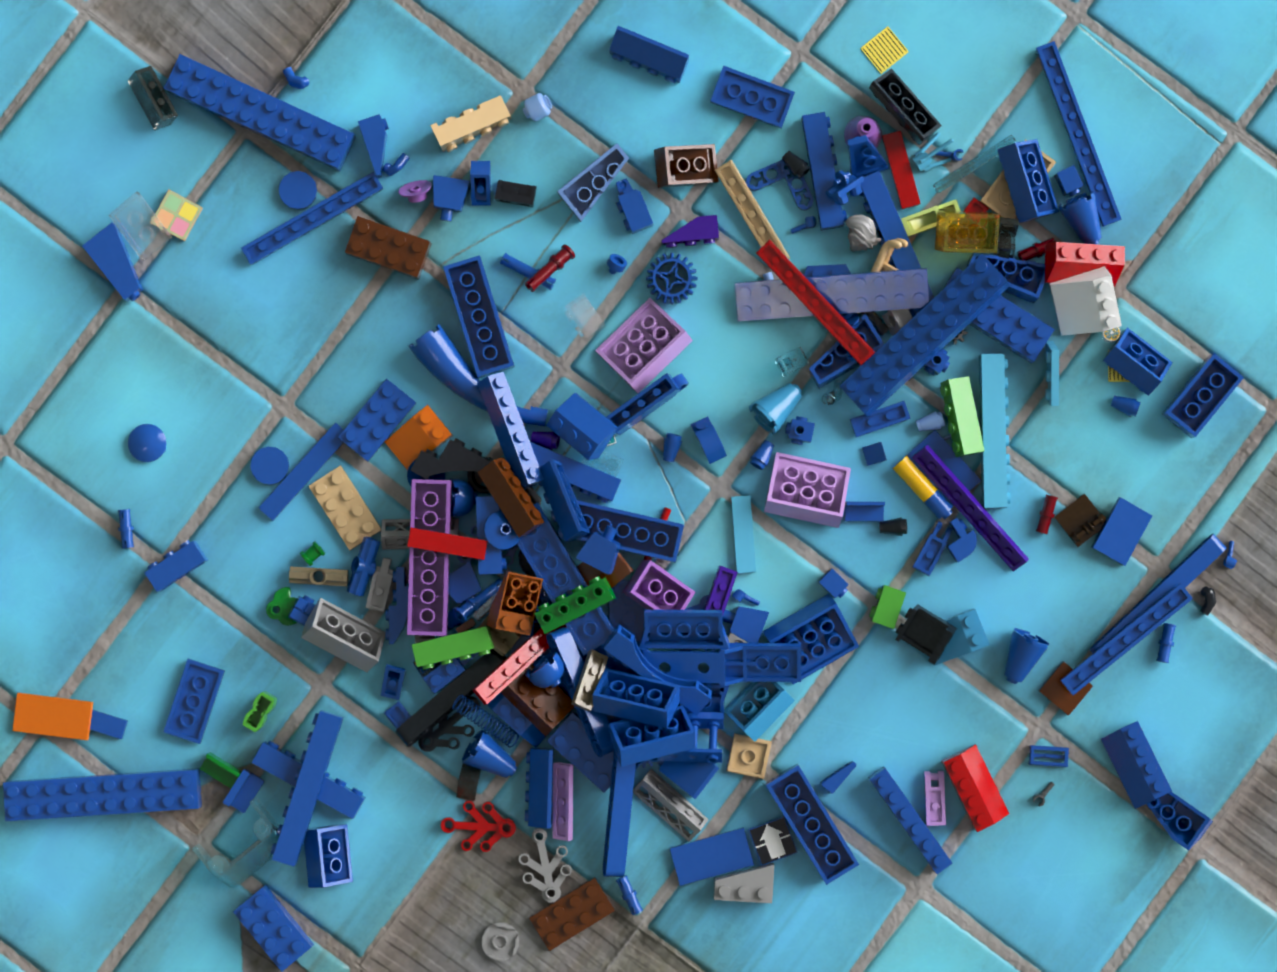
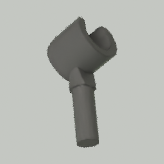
M1050 782L1044 791L1035 794L1033 802L1036 798L1040 797L1042 801L1038 806H1043L1045 803L1044 798L1054 784Z

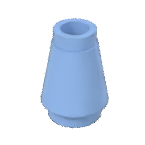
M935 411L916 421L919 432L942 429L941 427L946 426L942 411Z

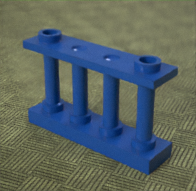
M687 712L695 730L696 748L646 761L722 763V749H717V730L724 727V712H699L698 715L693 712ZM698 729H710L709 749H697Z

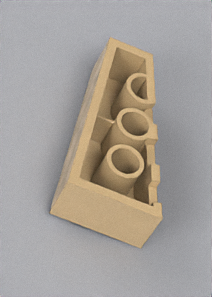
M500 95L479 104L475 111L473 108L467 109L458 118L451 116L446 118L440 126L437 123L430 126L442 151L447 150V152H451L458 148V144L463 142L468 144L474 141V137L479 134L484 136L492 132V128L496 126L500 128L509 124L508 120H511V115Z

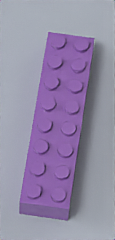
M412 479L410 528L450 534L451 480ZM410 547L407 635L447 636L450 554Z

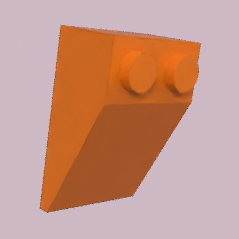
M427 405L390 436L385 443L408 470L410 464L418 458L421 450L426 452L429 449L434 452L453 435L431 407Z

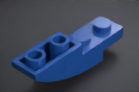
M396 567V571H393V582H396V590H393V602H397V605H390L389 609H386L385 612L386 621H389V629H386V640H389V644L396 643L408 620L409 586H406V567Z

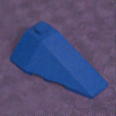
M1173 792L1146 804L1170 837L1188 851L1202 838L1213 822L1209 817Z

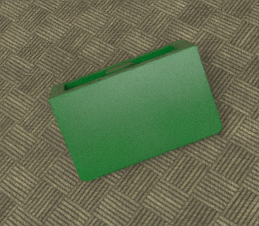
M207 753L200 770L227 787L232 788L242 771L213 753Z

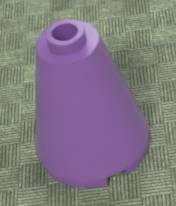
M869 116L853 118L848 122L844 130L846 144L849 139L866 135L875 148H877L882 139L880 125Z

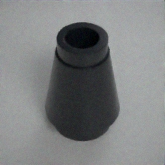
M788 151L782 157V160L794 177L801 179L810 170L808 163L791 151Z
M900 517L880 522V533L897 536L907 534V519Z

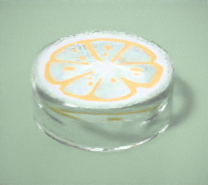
M1117 327L1101 332V336L1106 342H1115L1121 336V329Z

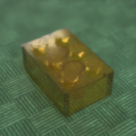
M937 211L935 250L962 253H997L1000 215L991 212Z

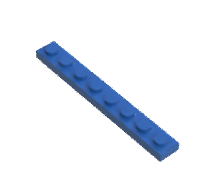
M372 172L243 246L241 249L250 265H253L383 190V187L375 173Z
M1181 583L1178 584L1060 681L1071 695L1076 694L1193 599Z

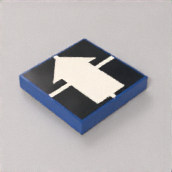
M784 816L748 829L761 866L798 853Z

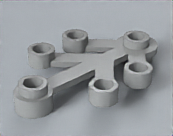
M536 828L532 833V840L537 843L541 865L531 859L527 853H522L519 856V863L527 865L543 875L545 884L534 878L531 872L524 873L522 879L524 883L531 884L541 890L543 899L552 903L560 898L561 890L559 887L566 876H569L572 872V867L569 864H564L561 866V873L554 882L552 880L551 874L561 859L567 855L568 848L565 845L558 846L555 856L549 863L545 846L547 832L543 828ZM537 833L543 834V838L541 840H538L536 838ZM565 848L566 853L561 855L558 850ZM527 856L528 861L525 863L522 862L521 857ZM563 867H569L570 872L565 874L562 871ZM528 874L531 875L532 880L526 881L525 876ZM548 890H554L555 895L549 896Z

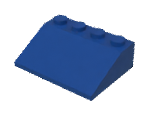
M830 594L823 596L763 631L769 643H801V680L859 647L839 607Z

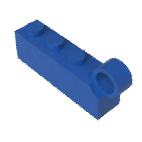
M666 373L610 413L606 418L618 427L615 434L621 435L676 396L689 383L682 373L673 378L670 374Z

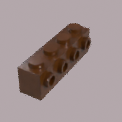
M504 457L493 460L478 472L518 537L528 535L544 523L541 513L533 505L530 496L525 492L520 480L514 475Z

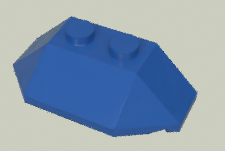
M501 693L487 704L491 710L535 748L546 737Z

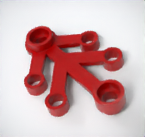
M470 800L464 803L463 809L470 813L477 822L455 821L452 817H446L441 822V829L445 833H451L455 829L477 830L470 838L462 841L461 848L464 851L471 850L473 844L488 831L497 832L489 840L481 842L480 848L483 852H489L501 837H511L516 831L514 821L509 818L503 819L494 809L493 803L489 801L483 804L482 809L485 813H489L496 823H488L475 808L474 802ZM467 803H471L473 805V808L471 810L466 809L465 806ZM490 804L492 810L486 811L485 805ZM447 821L452 822L451 828L445 826ZM503 825H509L510 830L504 831ZM466 841L469 842L471 845L470 848H465L463 846V843ZM483 843H488L490 845L489 849H484L482 847Z

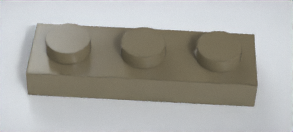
M595 650L588 651L571 703L572 705L586 711L592 710V695L604 673L608 660L607 656Z

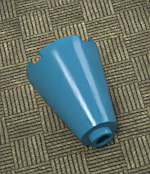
M789 383L753 402L749 406L750 412L754 411L756 414L754 419L767 432L772 430L774 435L779 431L802 398V390L798 385Z

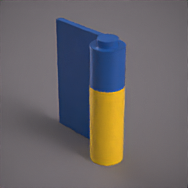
M934 430L892 469L938 519L943 518L945 520L953 513L951 509L954 505L913 460V455L928 444L969 492L981 482V479L960 457L955 456L950 445Z

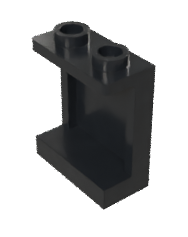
M917 604L913 609L910 607L905 615L907 620L905 624L901 623L895 632L898 634L895 640L898 642L903 640L929 656L928 661L935 665L957 628Z

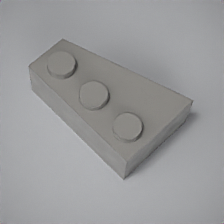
M774 863L715 878L714 900L772 903Z

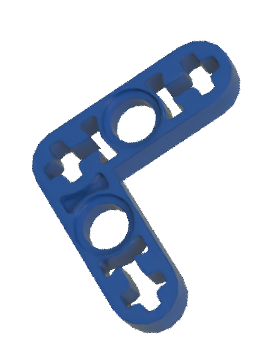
M783 160L755 171L746 178V184L751 191L760 190L785 179L796 206L800 210H808L813 205V197L804 177L799 179L792 176L788 179L791 173L789 169H784L786 164ZM769 169H774L777 172L775 179H769L766 176V172ZM760 173H763V178L767 183H763V180L757 183V187L749 184L752 177L759 179L761 178ZM794 179L802 181L800 189L792 187L791 183ZM805 189L806 192H803L805 199L809 198L810 200L807 203L808 206L800 204L802 198L800 194L796 196L795 193H800Z

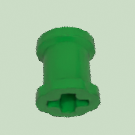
M314 541L311 547L305 552H300V554L312 566L313 561L321 555L324 556L325 552Z

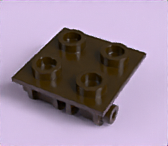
M1085 494L1055 516V519L1077 547L1100 531L1106 520L1105 516L1099 513Z

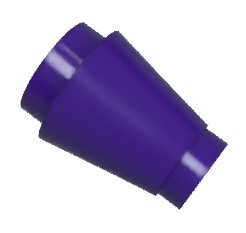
M533 431L531 442L550 450L558 449L560 436L553 431Z

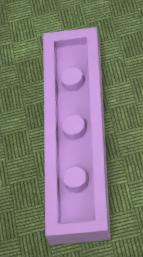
M553 763V839L573 840V764Z

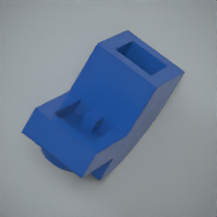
M708 416L691 424L709 464L727 456Z
M954 518L949 521V524L958 536V539L947 545L946 548L957 563L974 551L977 544V536L974 530L968 533L965 531L967 526L962 519Z

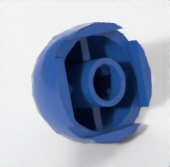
M449 479L452 481L451 517H463L470 513L474 504H476L477 493H474L470 483L461 479Z
M554 651L553 655L549 652L533 663L534 669L531 671L528 668L525 673L530 682L539 688L551 686L554 688L561 682L560 678L564 674L565 668L561 657Z

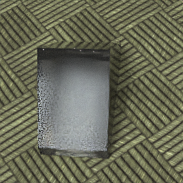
M462 764L458 780L457 798L475 801L481 774L480 769Z

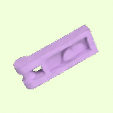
M924 771L926 826L946 825L944 771H937V773ZM931 781H938V786H931Z

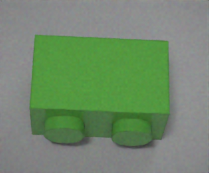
M886 585L878 588L875 599H878L876 607L872 606L869 617H872L871 622L894 629L906 592Z

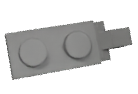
M383 558L381 567H376L365 608L385 612L393 580L394 570L390 569L392 559Z

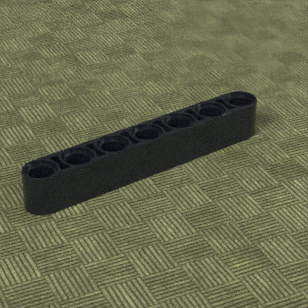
M490 649L489 654H485L399 726L395 733L407 747L412 746L453 711L452 706L458 696L464 695L466 699L474 693L473 689L507 657L501 656L494 649ZM463 698L456 703L454 709L459 706Z

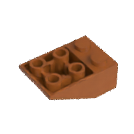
M507 571L490 607L487 626L530 636L543 579Z

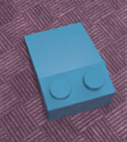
M971 609L945 619L946 622L956 627L957 630L935 665L990 645L976 609Z

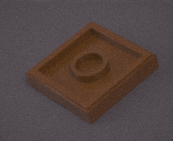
M1062 661L1038 691L1069 716L1093 686L1088 683L1076 694L1071 695L1060 680L1073 669Z

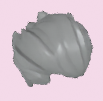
M854 215L846 220L845 223L849 228L850 250L852 252L866 251L868 248L873 249V246H876L881 241V238L876 237L875 224L868 216Z

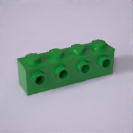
M598 576L589 581V586L583 588L580 585L572 589L573 594L567 597L563 594L555 598V603L549 605L547 602L537 607L539 611L534 614L544 634L615 599L616 596L606 577L600 579Z

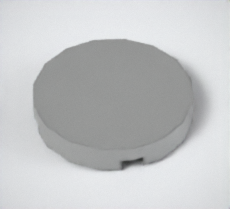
M496 922L485 929L481 937V946L490 959L505 961L516 954L519 947V936L512 925L505 922Z

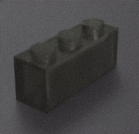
M152 66L136 70L128 79V83L154 131L171 125L178 114Z

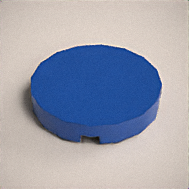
M301 171L290 172L280 182L279 195L284 204L291 209H305L312 205L316 199L317 186L313 178L307 173Z
M268 446L261 448L254 454L250 467L253 476L263 484L273 485L281 482L286 477L289 461L282 450Z

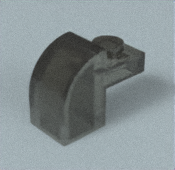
M999 218L994 231L993 255L1013 258L1019 219Z

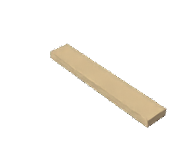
M729 160L715 169L760 247L768 240H771L790 259L789 254L733 161Z

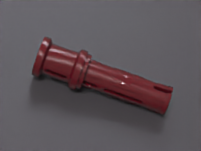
M565 244L561 246V250L555 255H551L549 262L525 282L526 288L534 292L556 270L563 269L564 264L568 260L575 258L573 250Z

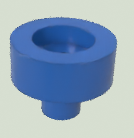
M611 254L607 260L609 272L611 274L623 272L627 266V261L620 255Z

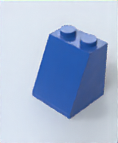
M659 761L657 763L660 765L658 768L660 772L694 799L698 797L719 769L716 764L708 762Z

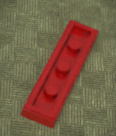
M901 130L882 135L901 209L920 205Z
M411 527L407 547L484 560L487 541Z

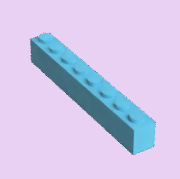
M1004 354L979 355L980 432L984 446V452H981L982 506L984 508H1007V504H1010L1011 501L1010 492H1007V485H1010V473H1007L1010 456L1006 454V446H1009V435H1006V427H1009V416H1006L1005 408L1009 406L1008 396H1005V389H1008V377H1005V370L1008 369V359L1004 358Z

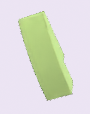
M955 199L904 217L901 220L909 237L960 220L963 216Z

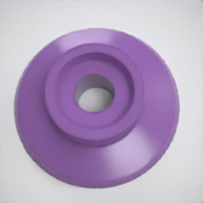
M427 180L409 182L403 185L398 190V193L403 197H408V201L411 203L421 202L427 198L426 192L431 189L432 183Z

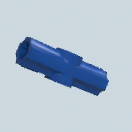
M367 536L363 538L358 556L354 557L351 564L352 575L347 592L357 596H364L369 577L373 576L376 570L375 558L380 546L379 540Z

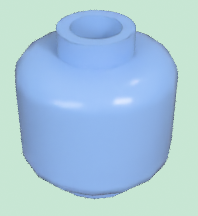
M537 93L524 101L525 107L523 112L526 118L539 121L550 115L552 104L547 95L543 96L541 93Z

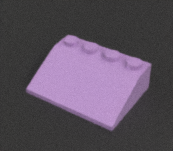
M649 298L595 351L638 394L693 340L676 321Z
M776 452L764 512L839 528L843 517L851 468Z

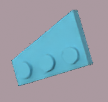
M1047 341L1045 353L1047 370L1045 371V379L1048 383V389H1045V398L1051 406H1059V349L1054 341Z

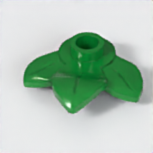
M284 587L275 592L273 601L269 602L266 606L268 617L278 619L283 625L287 626L297 623L288 617L290 610L297 598L291 597L290 587ZM274 606L279 608L278 613L273 612Z

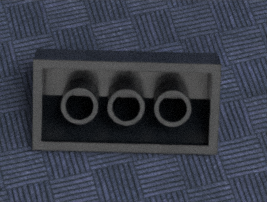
M892 68L871 83L869 89L873 92L874 96L882 102L887 111L896 118L898 123L911 135V138L918 145L925 142L942 126Z

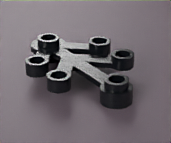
M473 696L467 698L470 701H474L477 706H480V701ZM468 704L463 708L461 714L466 710ZM469 707V709L466 711L465 715H466L468 712H470V710H471L472 707ZM456 712L449 719L447 715L440 721L439 727L434 732L432 728L420 738L418 745L425 752L433 751L436 747H449L456 750L460 746V741L457 738L452 737L449 740L438 738L443 734H460L471 737L474 735L475 730L471 725L463 727L453 726L464 716V714L460 715V712ZM470 727L471 732L466 734L465 730ZM426 739H430L429 745H425ZM456 740V746L452 747L451 742Z

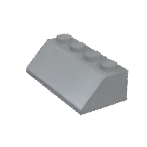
M320 598L305 623L301 638L368 672L379 662L386 632Z

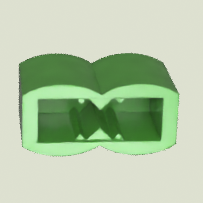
M266 691L261 692L253 702V709L245 715L243 726L253 732L259 731L267 721V714L275 708L277 697Z

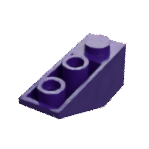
M717 215L700 216L662 239L661 244L666 245V248L677 247V244L685 243V246H694L696 242L703 241L704 244H715V240H719Z

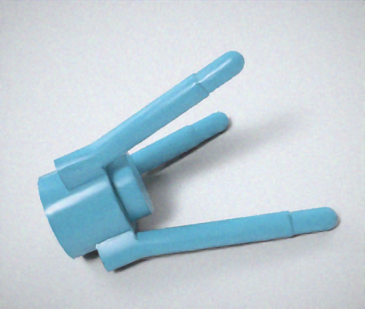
M939 132L936 133L920 151L914 154L915 157L912 158L913 163L919 171L924 170L926 172L931 168L950 162L952 159L947 158L929 164L932 162V156L953 143L954 140L950 139L927 154L925 151L940 136Z

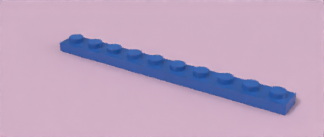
M1053 41L1036 48L1038 57L1088 190L1095 193L1098 216L1102 227L1122 220L1056 43Z

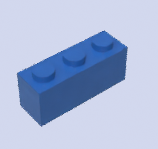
M188 540L179 546L180 550L175 553L173 551L163 556V561L160 563L156 561L147 567L148 571L144 573L156 592H161L208 561L196 541L190 542Z

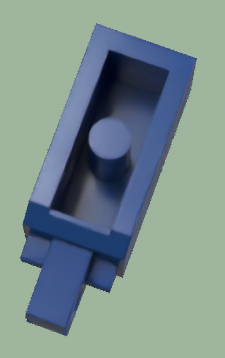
M627 178L616 182L619 194V202H616L619 213H624L626 219L623 220L626 230H631V233L634 234L652 227L653 221L641 192L636 189L633 190Z

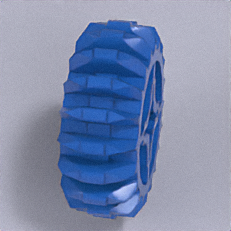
M670 253V259H667L666 254H663V261L657 257V265L651 262L650 266L654 270L648 269L647 273L652 276L646 277V281H652V283L647 285V288L654 287L650 294L654 295L657 292L656 300H659L662 296L664 297L663 303L665 304L668 298L671 305H673L675 298L678 304L681 303V296L687 300L688 297L685 293L687 292L692 295L693 291L689 288H696L697 286L691 282L698 280V277L692 276V274L697 272L696 269H689L693 266V263L690 262L686 265L687 257L681 261V254H678L677 259H674L673 253ZM666 264H673L669 272L658 271ZM679 266L686 271L688 281L677 274ZM675 270L674 275L677 281H673V283H671L670 287L668 288L669 279L666 277L668 275L670 276V274H673V271ZM656 277L666 282L665 292L658 287ZM673 286H686L682 291L670 294Z

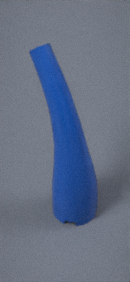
M440 324L436 326L438 331L430 330L415 340L418 345L414 346L412 343L408 346L422 365L442 384L469 403L487 411L477 384L480 380ZM517 406L523 423L545 426L548 409L531 406L529 410Z

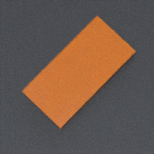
M17 693L12 731L89 740L93 702Z

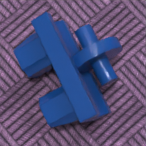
M839 170L835 173L836 180L833 181L835 185L826 191L827 196L834 197L838 205H844L849 202L847 192L850 193V196H857L862 193L860 184L864 182L863 176L855 177L849 171L845 173Z

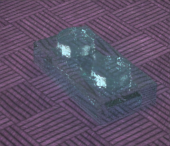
M603 451L597 459L587 460L583 457L581 463L617 477L624 459Z

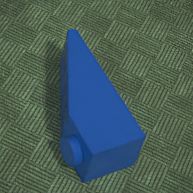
M380 114L360 120L358 124L377 178L382 177L387 141L386 130L389 127L386 119H382Z

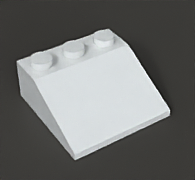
M1105 266L1049 283L1061 336L1104 332L1122 326L1112 276Z

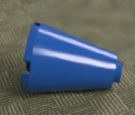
M1090 191L1089 196L1086 193H1082L1066 200V205H1058L1060 212L1083 244L1100 243L1099 240L1102 238L1096 197L1093 191Z
M1015 628L1012 632L1004 675L1007 677L1006 680L1014 684L1022 682L1047 650L1049 643L1037 635L1036 637L1030 635V632Z
M480 730L473 737L476 740L467 746L462 757V763L504 778L512 777L517 769L515 766L516 761L486 731Z

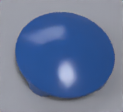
M142 424L130 433L128 448L132 456L137 460L152 462L160 458L166 451V437L157 426Z

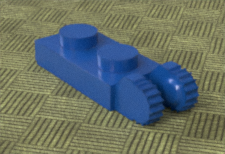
M940 521L937 522L932 534L930 533L912 566V568L927 576L931 575L953 530L949 526L943 538H938L936 535L942 527V522Z

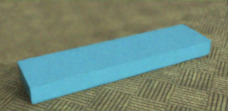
M751 496L731 497L736 570L738 573L756 572Z

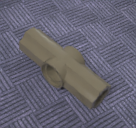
M290 566L289 583L344 587L348 585V570ZM317 571H321L324 575L321 582H317L314 579V574Z

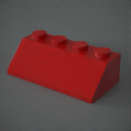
M1068 242L1045 244V283L1056 282L1105 266L1112 276L1113 286L1115 287L1125 266V246Z
M976 744L941 761L976 832L997 823L1009 814Z

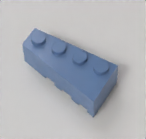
M618 144L611 147L557 191V194L580 222H582L629 159Z

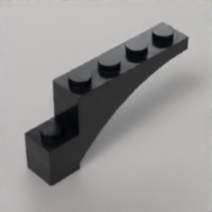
M455 438L454 441L449 440L439 459L436 458L437 454L429 449L426 452L421 450L411 471L428 480L432 475L445 472H479L494 459L489 457L487 460L481 457L482 452L473 447L471 450L465 448L466 443Z

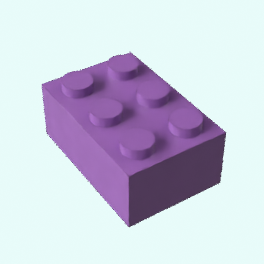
M642 560L623 593L647 610H685L695 591L653 561Z

